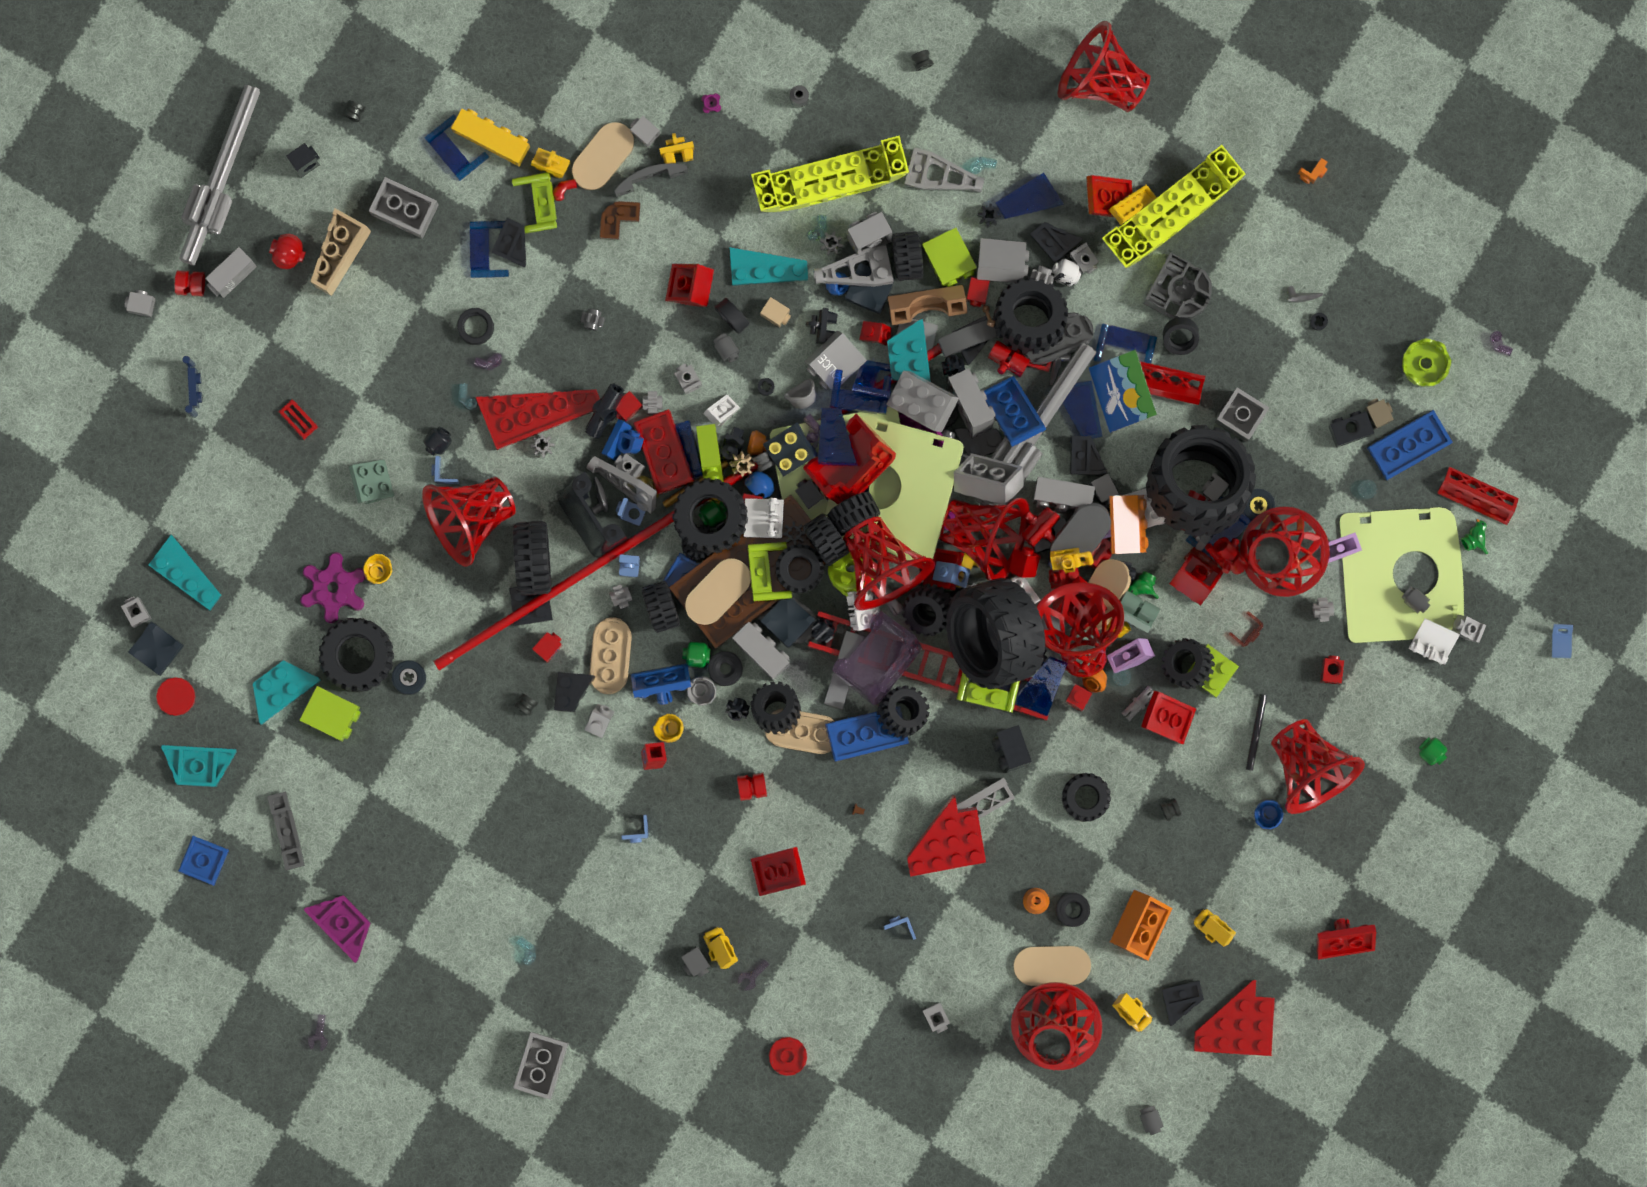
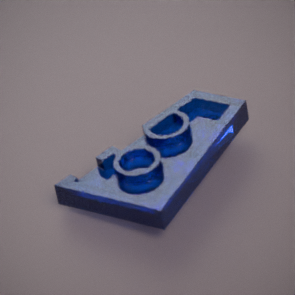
M1044 172L995 203L1005 219L1064 205Z
M1092 381L1076 383L1062 404L1070 415L1080 436H1091L1092 439L1101 438L1103 436Z
M822 408L818 464L857 465L841 408Z
M1050 656L1017 694L1015 703L1048 716L1068 663Z

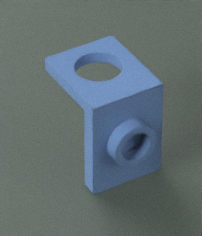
M436 456L435 464H432L431 470L432 476H435V483L459 484L458 479H440L441 457Z
M624 498L623 502L619 501L616 508L618 518L640 526L645 511L640 510L637 504L629 502L627 498ZM632 508H636L640 512V516L637 519L629 517L628 513Z
M937 561L933 580L952 583L966 588L971 570L957 564ZM961 571H963L964 578L960 582L958 580V574Z
M1553 625L1552 658H1571L1573 625Z
M643 815L645 834L623 835L622 840H630V843H640L642 839L648 838L647 815Z
M900 916L889 920L890 924L883 926L884 930L906 922L913 940L916 939L908 917L901 919Z

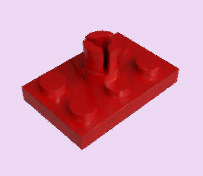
M1095 175L1086 176L1089 214L1114 217L1109 209L1133 193L1132 180Z
M1153 691L1141 727L1184 745L1196 708L1161 692Z
M797 847L750 859L759 896L806 885Z
M1341 918L1334 922L1335 931L1326 930L1317 933L1318 960L1375 951V924H1365L1360 927L1350 928L1349 920Z

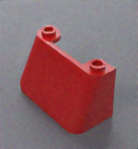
M855 414L848 420L846 429L850 434L824 460L820 457H815L809 460L803 467L825 496L836 504L864 492L896 457V453L858 414Z

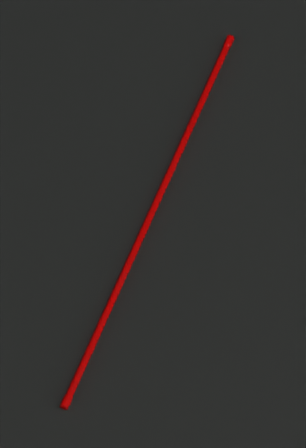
M939 343L927 351L928 361L942 354ZM890 374L818 420L842 416L897 381L892 380ZM752 461L754 466L750 467L751 473L758 468L757 463ZM739 472L733 473L723 479V481L732 486L750 473H745L743 477ZM705 499L702 502H700L696 506V508L701 504L705 503L706 501H708L709 499ZM674 511L556 584L548 594H540L452 651L433 661L440 671L458 657L674 522L672 519Z

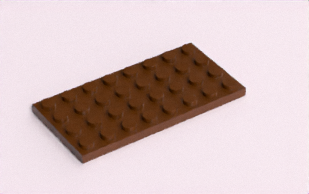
M792 495L784 499L782 533L788 530L785 525L791 527L793 521L797 527L800 524L805 525L811 521ZM793 528L792 532H789V535H791L793 539H796V536L800 535V532L796 531V528ZM741 534L740 541L738 543L735 542L732 548L729 550L724 549L721 553H713L669 588L686 609V599L690 592L721 561L737 559L742 561L749 569L748 545L786 542L788 536L782 535V538L744 537V534ZM806 534L801 536L804 540L803 542L800 540L796 541V545L802 544L814 548ZM792 540L786 543L787 548L791 545H794ZM783 550L768 551L772 592L789 591L780 584L776 575V562ZM795 558L789 564V574L796 580H804L811 573V564L805 558ZM750 581L746 592L716 622L707 625H697L713 646L718 648L740 631L748 622H752L780 599L753 601Z

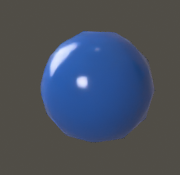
M836 272L838 278H847L844 273ZM825 283L827 291L835 296H841L849 288V285Z

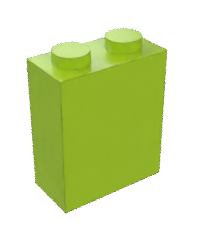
M957 228L922 244V249L942 287H952L958 283V279L962 277L968 279L975 275L974 271H976L977 267Z
M715 424L696 426L703 478L723 481Z
M317 686L300 721L343 742L344 739L349 738L352 732L350 727L353 721L357 722L361 712L359 711V706Z

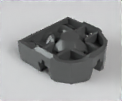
M1170 253L1143 304L1170 319L1178 317L1193 319L1203 313L1209 303L1212 294V283L1204 270L1196 268L1186 260ZM1188 268L1198 273L1194 281L1184 277ZM1169 275L1173 278L1169 282L1167 290L1161 288V285L1166 276ZM1183 280L1182 285L1176 286L1175 282ZM1196 295L1207 299L1204 306L1194 302ZM1170 301L1180 306L1175 316L1165 311Z

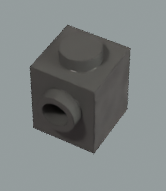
M699 947L681 957L685 962L683 968L688 976L692 974L693 977L698 975L700 978L709 972L707 968L710 965Z

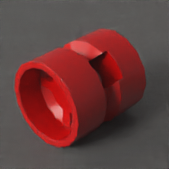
M176 271V295L187 296L188 293H191L192 296H204L205 272L193 271L190 274L188 271Z
M764 772L753 774L752 777L748 775L737 776L741 801L750 800L752 796L756 798L767 797Z

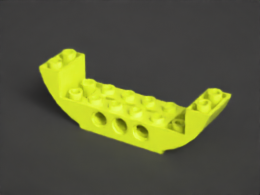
M900 136L881 140V145L775 173H770L769 169L751 174L760 210L762 212H781L801 209L870 191L900 179L909 173Z
M1220 145L1206 157L1204 162L1122 226L1111 230L1102 239L1124 267L1128 268L1156 250L1206 211L1246 174L1224 146Z

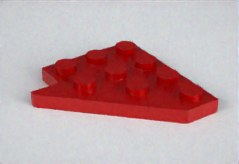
M955 795L951 796L907 855L910 877L986 863L977 807L958 810Z
M1252 980L1195 1031L1194 1051L1272 1056L1275 998L1255 997L1256 980Z

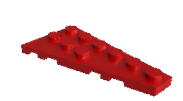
M596 389L476 397L497 450L592 413L593 405L600 399Z

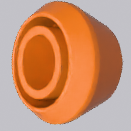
M758 430L751 433L747 451L751 456L766 451L763 446L768 441L766 436Z
M1101 670L1093 676L1082 677L1083 685L1091 692H1102L1106 688L1107 675L1104 670Z
M1040 888L1028 890L1023 897L1025 909L1032 914L1043 913L1049 906L1048 894Z

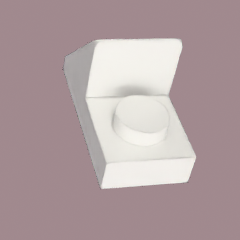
M725 395L703 414L716 427L720 428L740 407L728 395Z

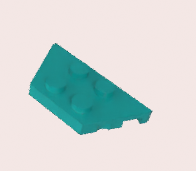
M920 319L887 341L891 378L894 381L898 382L904 370L911 371L931 382L923 319Z
M284 660L253 683L259 723L261 725L319 683L321 679Z
M162 745L161 747L176 784L188 786L217 787L237 753L236 749Z

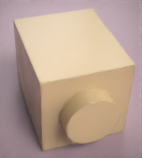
M771 297L760 313L763 318L779 328L782 324L786 325L791 318L789 315L790 309Z

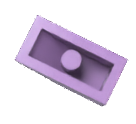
M1356 533L1329 542L1330 556L1328 563L1362 551Z
M1138 638L1107 655V658L1114 673H1118L1153 658L1155 654L1148 639Z

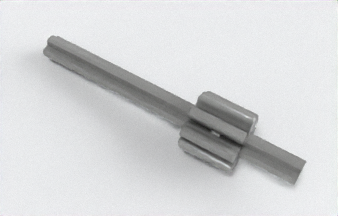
M244 86L207 185L200 186L195 184L192 187L181 216L182 222L191 226L179 257L180 261L195 265L206 234L212 235L213 233L218 235L221 233L232 204L231 197L222 192L260 94V90L256 87Z
M1084 343L1080 345L1036 412L1045 427H1047L1096 354V351L1089 345ZM1043 432L1013 447L1005 436L991 456V459L1022 466L1024 483L1042 456V452L1036 448L1035 443ZM979 498L976 500L980 505L995 504V502Z

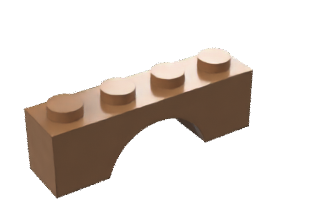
M963 285L888 296L892 325L909 323L917 314L928 310L942 311L948 316L967 314V303Z

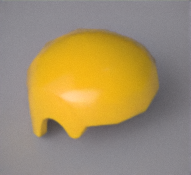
M374 554L368 557L363 566L365 578L373 584H382L388 581L392 574L391 560L383 554Z
M665 714L659 717L653 726L655 736L666 743L677 741L684 730L682 720L674 714Z

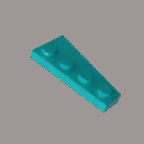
M730 247L732 286L808 280L807 260Z
M171 534L149 563V566L211 611L222 595Z

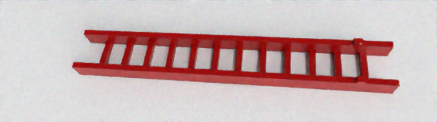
M818 612L817 617L833 622L835 627L834 633L838 624L851 627L849 620ZM851 627L850 632L855 633L856 630H853V627ZM875 628L861 630L870 633L863 657H858V663L958 693L962 677V670L960 668L954 686L940 682L947 659H954L952 652ZM874 635L888 639L881 663L867 659ZM833 639L826 646L809 641V648L839 656L840 653L839 650L830 648ZM893 641L906 644L899 669L885 665ZM911 646L925 650L917 675L904 671ZM929 652L943 656L936 680L922 676ZM1034 677L1024 679L1023 681L1035 684L1028 709L1014 705L1013 711L1047 721L1048 715L1032 711L1039 686L1056 691L1058 685Z

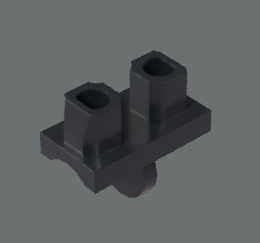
M822 308V310H819V317L812 315L811 322H806L805 326L811 328L810 334L816 335L817 328L816 344L825 343L835 333V331L826 330L827 324L837 323L838 316L837 313L829 311V308Z
M733 427L731 434L726 433L721 452L724 459L731 461L734 460L733 454L736 456L740 454L744 443L742 437L744 430Z

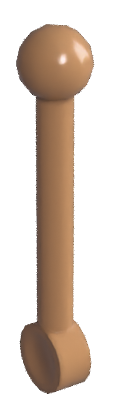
M985 305L982 310L986 313L987 325L994 327L995 321L991 319L990 308Z

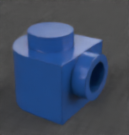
M635 430L620 432L617 442L618 449L621 453L636 454L641 450L644 438L639 437L640 433Z

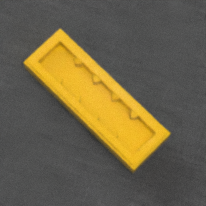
M1146 184L1112 206L1109 211L1121 225L1157 197Z

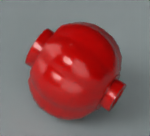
M293 234L280 235L278 240L273 239L269 253L273 254V263L281 269H291L298 262L302 263L306 254L303 251L301 240Z

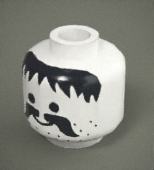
M1062 259L1059 263L1056 262L1052 268L1054 280L1065 286L1076 285L1080 279L1081 271L1078 264L1067 259Z

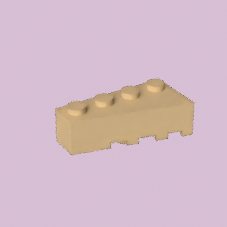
M334 208L332 221L329 223L328 233L321 248V255L317 260L311 283L316 288L330 296L335 292L371 233L366 225Z

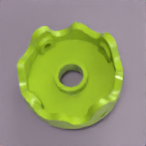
M1428 338L1412 343L1402 358V368L1405 376L1410 382L1420 387H1432L1439 384L1447 377L1451 366V358L1446 350V346L1442 342ZM1422 359H1429L1431 367L1428 369L1421 366Z
M850 552L831 566L828 565V575L832 585L845 596H848V592H857L855 571L847 572V568L854 565Z

